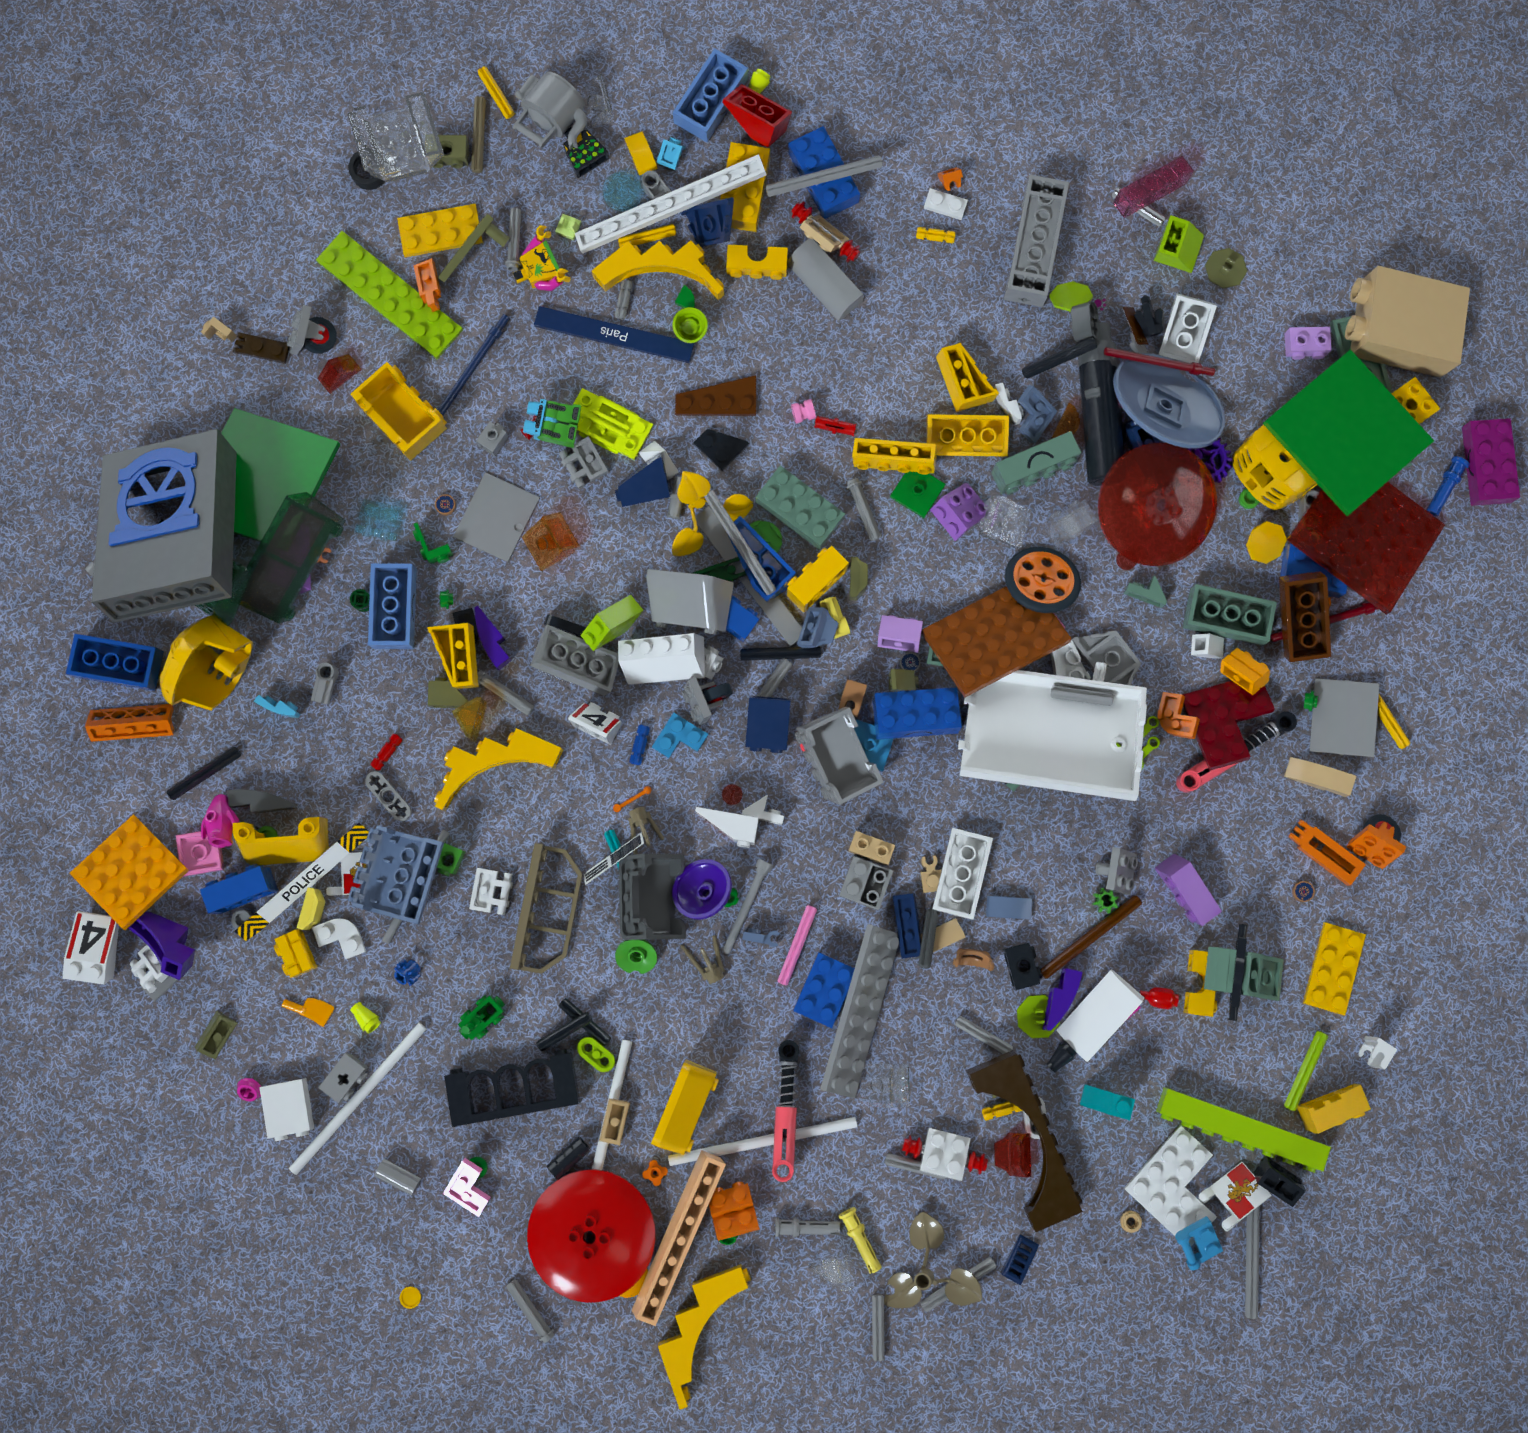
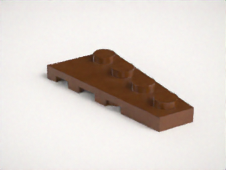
M756 375L675 394V415L756 416Z

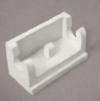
M1365 1036V1042L1359 1050V1057L1364 1055V1051L1369 1050L1371 1054L1367 1064L1373 1068L1386 1069L1397 1049L1379 1037Z

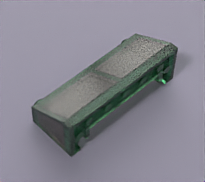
M308 492L286 495L230 599L278 624L292 620L296 614L295 606L293 605L294 601L329 540L339 537L343 532V525L346 520Z

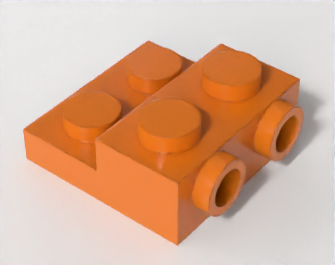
M735 1182L731 1185L732 1188L723 1190V1188L717 1187L709 1202V1208L718 1241L760 1229L748 1183Z

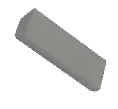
M809 238L788 259L787 265L838 322L863 302V293L813 239Z

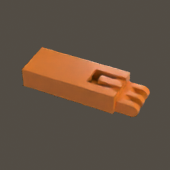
M1300 820L1298 824L1304 830L1295 826L1293 831L1299 836L1297 837L1290 833L1288 837L1298 844L1297 848L1347 886L1352 885L1366 864L1317 827H1311L1303 820ZM1313 837L1325 844L1321 851L1316 849L1319 844L1312 840Z

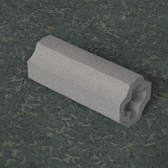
M385 1159L379 1164L374 1175L413 1196L421 1182V1178Z

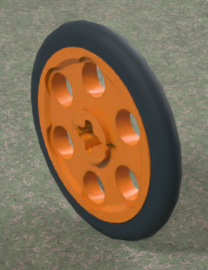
M1030 547L1024 549L1009 560L1005 569V582L1011 596L1019 604L1035 612L1055 613L1062 611L1076 601L1081 591V579L1075 564L1067 556L1051 548ZM1048 560L1052 566L1046 567L1041 561ZM1026 563L1030 564L1033 567V569L1026 570L1023 568L1022 565ZM1057 573H1064L1067 579L1062 580L1058 578ZM1026 580L1029 586H1021L1019 581ZM1059 589L1064 595L1057 596L1053 590ZM1041 593L1044 595L1045 598L1039 600L1034 596V594Z

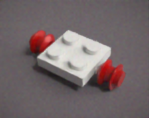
M928 1128L925 1145H922L920 1137L915 1141L912 1140L911 1135H909L908 1139L904 1138L902 1144V1151H905V1156L908 1153H913L916 1159L920 1152L923 1154L919 1171L957 1181H962L965 1164L969 1172L977 1169L980 1175L982 1171H986L988 1163L984 1153L979 1157L973 1151L967 1156L971 1138Z

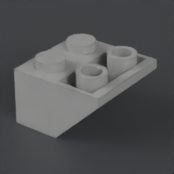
M853 856L839 897L879 910L893 870Z

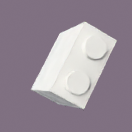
M307 1078L260 1087L267 1139L275 1138V1141L288 1139L289 1134L296 1133V1137L309 1135V1130L315 1129Z

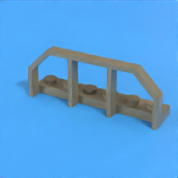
M534 843L510 969L543 974L567 957L583 874L565 849ZM547 851L564 854L577 873L574 894L537 887L538 883L542 882L543 871L541 870L542 862H546ZM539 892L573 898L567 931L533 925L535 912H532L533 905L538 902ZM529 929L566 935L562 955L541 969L526 967L527 954H524L525 946H529L531 933H528Z

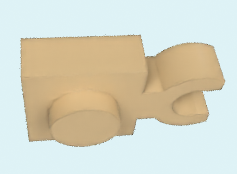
M936 855L933 856V863L931 865L926 863L925 857H922L921 863L926 868V872H920L923 893L936 892L942 871L935 870L938 862Z

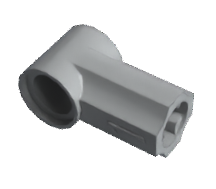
M321 663L316 668L317 677L311 701L330 705L335 680L339 676V671L334 665ZM331 668V675L325 678V669Z

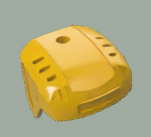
M1264 424L1254 431L1232 455V464L1240 481L1255 499L1270 509L1279 510L1296 502L1317 485ZM1279 455H1283L1287 462H1283Z
M215 615L195 621L184 629L171 643L170 652L160 674V687L164 699L171 705L182 701L212 711L231 694L240 681L251 656L253 641L226 625ZM208 645L225 651L219 655L218 653L213 651V649L208 647ZM213 661H215V670L211 674H208L210 666L212 665ZM219 671L224 673L220 679H216ZM227 677L232 678V681L229 683V685H225V680Z

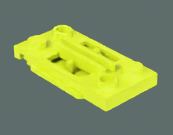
M582 388L573 403L581 405L577 428L579 435L583 438L589 436L593 443L614 454L621 453L635 460L652 430L653 424L638 417V414Z

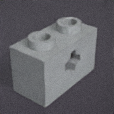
M350 1052L345 1053L318 1088L337 1103H341L344 1100L347 1102L355 1092L352 1090L357 1083L361 1084L368 1076L366 1071L369 1067ZM348 1075L347 1080L349 1082L343 1083L344 1078L342 1076Z

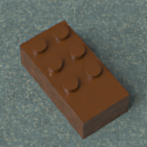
M1321 571L1280 576L1279 590L1284 657L1289 662L1332 657L1327 576Z

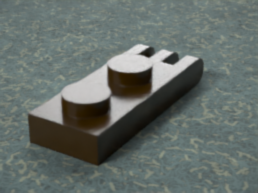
M240 332L237 333V338L244 339V341H235V345L242 346V349L234 347L233 353L286 364L290 349L286 342Z

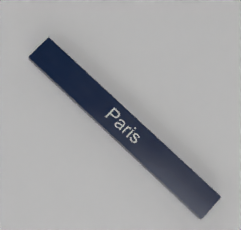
M541 306L538 307L534 326L686 363H690L694 343H686L677 338Z

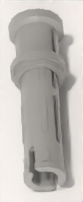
M775 1217V1237H779V1235L797 1237L799 1234L840 1235V1221H799L797 1218L783 1220Z

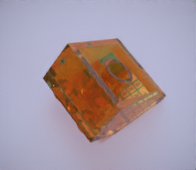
M561 512L543 516L522 536L523 541L541 571L567 558L580 547Z

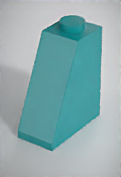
M1086 1084L1084 1085L1080 1101L1081 1106L1129 1121L1135 1099Z

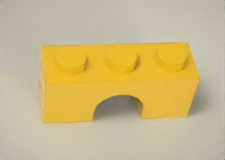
M728 244L726 272L734 278L750 275L754 279L770 276L773 280H780L782 277H786L788 248L768 247L767 256L763 260L753 261L748 256V245Z
M1189 950L1187 971L1198 973L1203 979V986L1196 993L1185 992L1183 1013L1213 1017V1013L1217 1011L1215 992L1218 991L1204 989L1208 955L1206 951Z

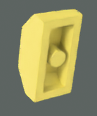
M307 888L297 924L298 929L310 930L320 923L325 906L321 890Z

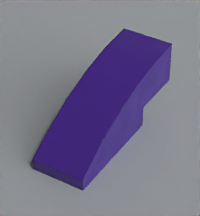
M477 605L474 610L480 640L492 663L498 670H501L512 661L500 647L505 638Z
M1067 968L1061 970L1058 988L1049 989L1044 1018L1045 1024H1043L1042 1030L1051 1031L1066 1014L1076 996L1083 972Z

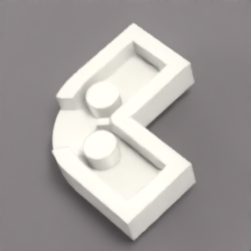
M333 919L312 927L318 947L339 940L345 959L366 952L359 929L349 920Z

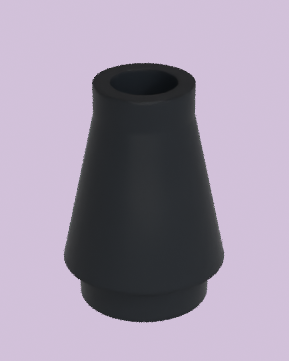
M1064 1041L1058 1045L1046 1064L1056 1073L1060 1068L1074 1060L1077 1052Z

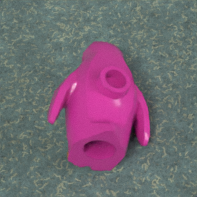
M219 794L212 799L201 824L202 839L208 836L209 844L216 848H224L233 844L232 823H239L237 815L229 807L227 795Z

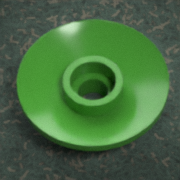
M625 940L617 947L615 959L622 970L628 973L638 971L644 974L654 968L657 962V952L653 945L645 940Z

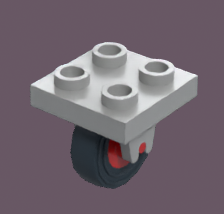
M303 305L300 311L297 310L292 318L291 327L294 329L289 334L287 346L290 347L289 353L297 355L303 346L315 354L328 352L334 347L337 340V332L333 324L323 317L309 319L312 307Z
M696 677L689 679L683 688L684 691H682L685 702H689L692 708L690 710L691 717L694 722L697 721L699 726L707 723L712 716L710 711L723 705L722 701L733 694L729 683L715 685L713 681L699 686Z

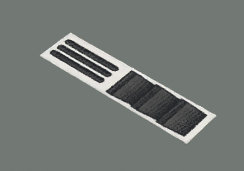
M642 832L589 869L584 874L585 885L644 844Z

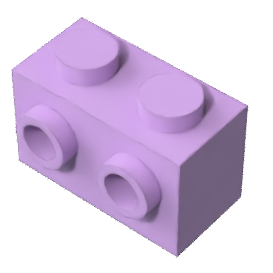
M1290 327L1285 333L1286 357H1292L1294 360L1303 359L1305 356H1312V359L1325 358L1331 351L1330 327Z
M882 615L877 647L918 653L923 621L913 618H897L893 615Z

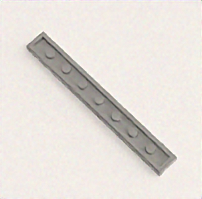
M710 506L697 514V525L722 558L727 561L738 557L726 530ZM741 561L729 564V566H735V574L745 571ZM748 576L739 578L788 645L791 647L798 642L802 627L780 598L776 596L766 602L752 587Z

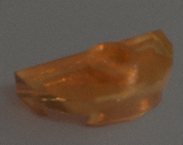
M1068 403L1051 439L1070 431L1073 435L1077 432L1080 418L1076 407L1071 403Z

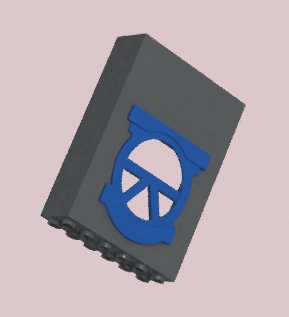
M218 429L103 455L91 602L114 623L232 597L237 452ZM169 471L157 492L145 477ZM177 472H180L184 477L186 485L167 490ZM138 481L147 495L128 499L132 486ZM184 496L177 511L167 520L156 525H139L130 519L127 512L128 508Z

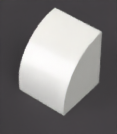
M1210 633L1192 635L1191 655L1206 658H1223L1224 638Z

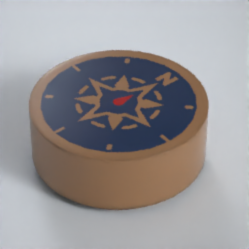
M443 494L436 499L435 508L441 515L447 516L455 511L456 502L452 496Z
M1307 881L1297 882L1292 888V895L1299 902H1308L1314 897V887Z

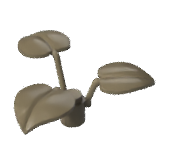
M926 1212L919 1213L911 1224L909 1237L914 1248H926L923 1265L916 1274L914 1281L912 1276L905 1272H898L890 1277L887 1285H892L895 1288V1293L891 1296L885 1295L884 1305L900 1309L913 1307L921 1300V1290H927L932 1284L937 1285L943 1282L948 1283L945 1286V1294L951 1303L966 1306L980 1302L982 1300L981 1286L977 1278L970 1271L956 1268L951 1272L950 1279H934V1273L926 1267L930 1248H938L944 1241L945 1233L939 1221Z

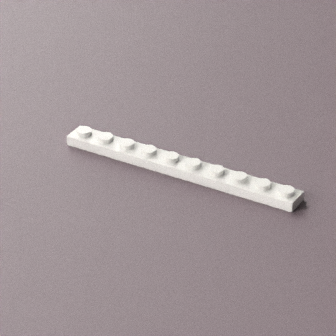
M759 154L576 232L575 236L580 251L586 253L766 176L767 174Z

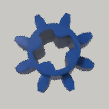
M403 959L394 968L396 971L394 973L395 979L402 985L408 982L412 986L421 976L419 974L420 966L414 960L407 962Z

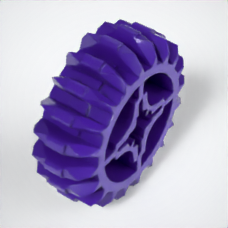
M1218 438L1214 443L1207 446L1213 449L1211 451H1207L1203 447H1181L1182 449H1179L1177 452L1180 457L1176 459V462L1180 463L1177 470L1184 469L1181 477L1188 475L1187 483H1190L1192 479L1195 480L1194 487L1198 486L1200 482L1202 488H1205L1207 483L1210 487L1214 486L1215 482L1220 483L1222 478H1226L1228 475L1226 471L1231 469L1229 463L1232 462V458L1227 457L1231 454V450L1225 451L1227 443L1221 445L1222 439ZM1191 450L1194 452L1193 456L1195 457L1193 465H1191L1189 460ZM1216 455H1218L1219 458L1218 470L1215 468L1216 464L1214 463V457ZM1211 456L1207 462L1198 464L1202 458ZM1202 469L1209 474H1202L1197 472L1196 470Z

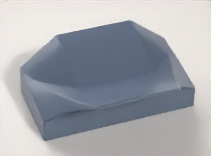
M809 607L797 645L801 648H816L819 645L833 643L839 623L830 616L826 608Z

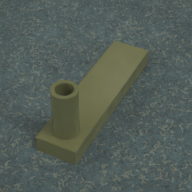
M486 213L438 275L441 281L445 283L483 232L502 247L508 242L510 237L492 223L494 218Z

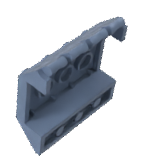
M378 825L376 829L370 828L366 842L373 845L372 848L364 846L359 861L366 864V867L358 866L353 883L360 884V887H351L347 901L353 902V907L419 925L444 842L409 835Z

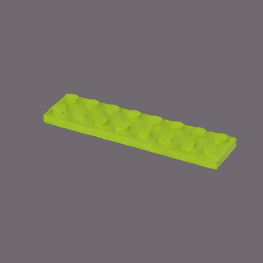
M343 231L336 236L316 259L321 266L437 360L463 331L461 326L441 310L432 312L427 303L424 304L419 292Z

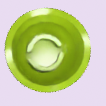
M688 307L676 313L673 318L672 327L678 339L686 343H695L706 334L708 323L705 315L700 310Z

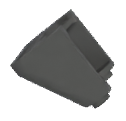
M644 853L627 855L620 860V934L624 940L686 939V925L681 918H675V904L672 896L674 876L681 875L685 869L684 854Z

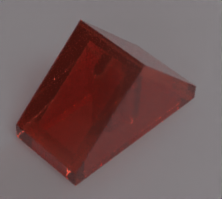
M350 354L329 359L317 379L331 394L362 369Z

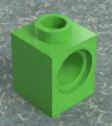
M444 843L437 868H439L437 872L448 877L450 873L456 875L466 852ZM452 855L454 862L451 866L447 867L444 859L446 856Z

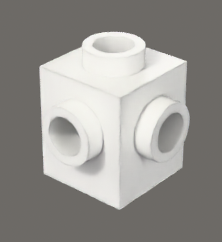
M708 646V648L704 647L705 677L712 680L715 673H718L721 669L724 658L718 655L720 651Z

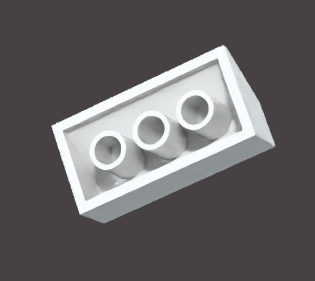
M690 633L618 641V661L628 685L689 680L694 677L696 679L705 678L704 637Z

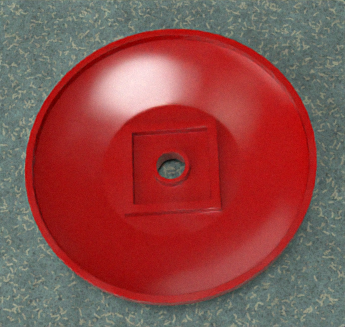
M597 1169L576 1171L563 1176L551 1184L537 1200L530 1215L527 1230L530 1258L542 1280L560 1295L571 1300L586 1303L603 1302L613 1299L633 1287L648 1268L656 1241L653 1214L641 1192L625 1178L612 1172ZM592 1231L595 1234L596 1239L593 1243L585 1241V1232Z

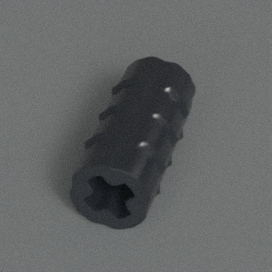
M579 1136L562 1150L559 1155L554 1157L546 1167L556 1179H560L576 1163L583 1159L591 1149Z

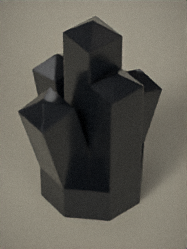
M1144 295L1141 298L1143 312L1137 310L1134 316L1143 330L1144 337L1149 338L1166 332L1164 328V310L1159 308L1154 311L1150 297Z

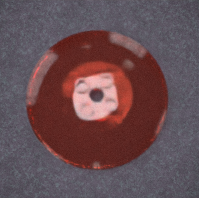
M1159 442L1136 447L1116 461L1102 483L1098 499L1100 525L1110 545L1126 559L1147 566L1173 564L1193 553L1209 534L1217 510L1215 483L1204 462L1186 448ZM1163 499L1166 506L1164 510L1159 511L1157 503Z

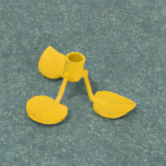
M682 472L677 496L682 503L689 504L688 507L691 511L694 528L693 530L691 528H684L676 535L672 545L673 556H685L694 553L701 548L704 542L702 533L697 532L698 526L694 508H702L705 502H707L704 496L710 491V483L705 477L697 473ZM734 494L725 500L723 507L734 522L739 516L744 518L751 511L753 501L743 494Z

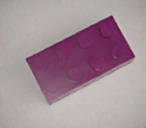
M1511 418L1469 421L1462 427L1465 460L1470 463V466L1466 469L1471 506L1507 504L1520 498Z

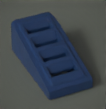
M1019 1234L1000 1272L1001 1275L1021 1285L1039 1244ZM1021 1243L1032 1248L1029 1252L1020 1247ZM1017 1251L1027 1255V1259L1025 1260L1016 1255ZM1015 1259L1023 1263V1267L1021 1268L1020 1266L1014 1264L1013 1260ZM1010 1267L1019 1271V1275L1010 1272Z

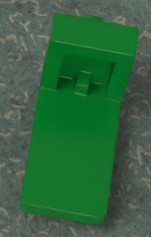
M418 522L414 523L415 530L412 532L416 541L421 542L423 548L420 549V553L423 559L428 560L430 564L436 562L441 564L449 561V557L453 556L450 546L446 544L430 551L421 526Z

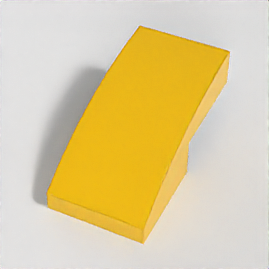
M643 131L624 138L639 176L647 171L658 169Z

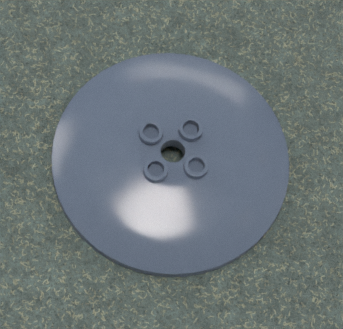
M1142 353L1144 355L1170 359L1156 354ZM1126 359L1117 367L1114 373L1113 385L1119 403L1130 418L1152 436L1183 448H1202L1214 443L1224 430L1225 414L1221 402L1212 388L1199 375L1190 374L1198 381L1192 382L1184 377L1178 369Z

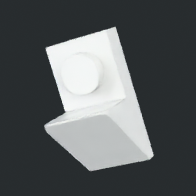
M768 795L742 811V815L758 817L759 820L778 825L783 824L784 816L780 815L781 811L769 809L768 812L764 811Z

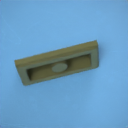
M217 1010L195 1045L196 1051L216 1059L238 1022Z

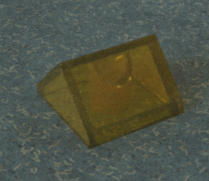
M478 696L452 711L465 736L472 742H477L487 707V702Z

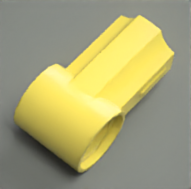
M836 596L820 601V607L826 608L830 616L839 623L834 639L850 634L847 620L841 613Z

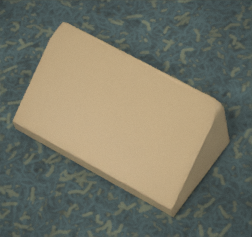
M956 918L936 927L933 952L966 937Z
M609 1098L599 1141L615 1145L621 1144L630 1105L628 1101Z

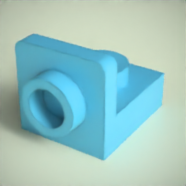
M670 137V140L664 139L656 163L676 170L682 150H685L686 146L681 145V140Z

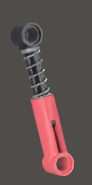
M1288 711L1279 713L1267 725H1264L1263 729L1256 730L1255 734H1249L1248 738H1243L1248 751L1256 750L1257 746H1262V743L1270 741L1269 739L1272 737L1281 736L1292 731L1297 725L1296 716ZM1281 718L1287 721V728L1281 726ZM1204 759L1181 773L1177 777L1176 785L1180 791L1189 793L1236 764L1214 769L1200 776L1198 773L1208 768ZM1186 776L1190 777L1193 781L1191 787L1186 786L1184 783Z
M792 1040L783 1041L778 1049L779 1062L782 1067L780 1071L782 1074L779 1078L781 1080V1094L778 1096L780 1104L775 1109L772 1173L774 1178L780 1182L789 1181L794 1174L797 1108L793 1106L795 1102L793 1100V1094H795L793 1090L796 1084L794 1083V1076H796L794 1069L797 1067L800 1051L797 1043ZM786 1046L794 1047L795 1054L793 1056L786 1057L783 1054V1049ZM783 1138H787L786 1160H782ZM780 1165L788 1166V1176L780 1177L777 1174V1168Z

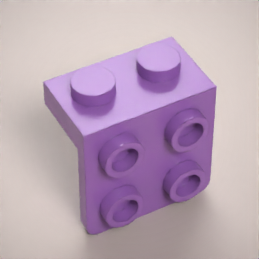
M964 483L944 495L930 509L954 541L961 538L972 526L991 514L990 510L968 483Z

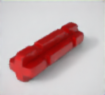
M395 733L391 735L390 741L386 742L379 751L378 757L374 758L370 765L374 769L380 771L384 766L383 763L387 762L395 752V747L399 746L403 741Z

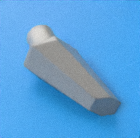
M1131 333L1132 342L1129 346L1132 350L1139 354L1147 353L1145 345H1138L1133 333Z

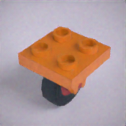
M1377 814L1365 822L1363 830L1348 842L1346 848L1368 860L1374 866L1383 869L1402 855L1406 846L1400 843L1401 830L1396 821L1384 814Z

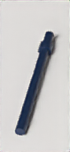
M503 314L497 324L491 327L488 337L438 408L442 416L446 413L494 341L498 340L502 335V330L510 319L507 315Z

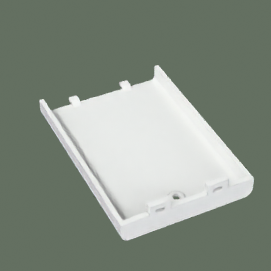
M1017 670L965 697L964 704L968 703L969 708L964 741L959 740L958 749H963L960 776L1136 801L1139 795L1140 772L1143 760L1142 744L1146 721L1147 688ZM1052 686H1062L1112 693L1113 702L1112 705L1108 706L1052 698L1050 695ZM1116 743H1121L1122 746L1118 747Z

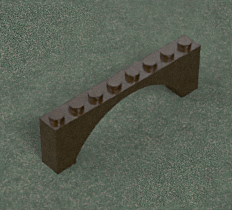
M1011 1050L966 1070L977 1094L982 1092L992 1094L1015 1104L1028 1115L1038 1132L1043 1155L1042 1171L1037 1189L1027 1206L1023 1207L1030 1225L1036 1233L1082 1213L1080 1205L1083 1202L1079 1193L1074 1192L1072 1185L1075 1183L1070 1172L1066 1173L1064 1165H1066L1063 1154L1057 1152L1055 1147L1058 1145L1057 1139L1053 1133H1049L1047 1128L1050 1125L1045 1113H1041L1039 1109L1042 1106L1037 1093L1033 1094L1031 1089L1034 1086L1029 1074L1025 1075L1022 1068L1025 1067L1024 1060L1020 1054L1017 1055Z

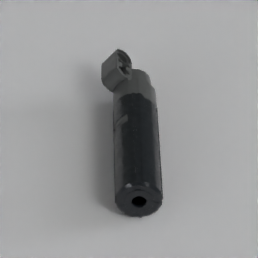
M1093 301L1073 306L1071 309L1074 340L1080 343L1092 337L1097 342L1096 349L1078 356L1087 482L1094 486H1110L1119 484L1126 479L1121 404L1117 399L1113 385L1114 373L1118 363L1116 357L1104 355L1105 347L1116 349V343L1111 339L1110 324L1099 322L1097 306Z

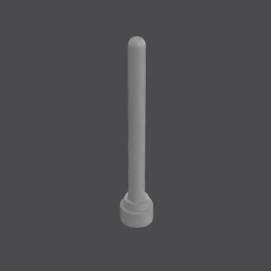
M758 859L755 865L757 867L756 876L723 947L724 954L731 952L765 875L767 876L768 872L771 873L774 865Z

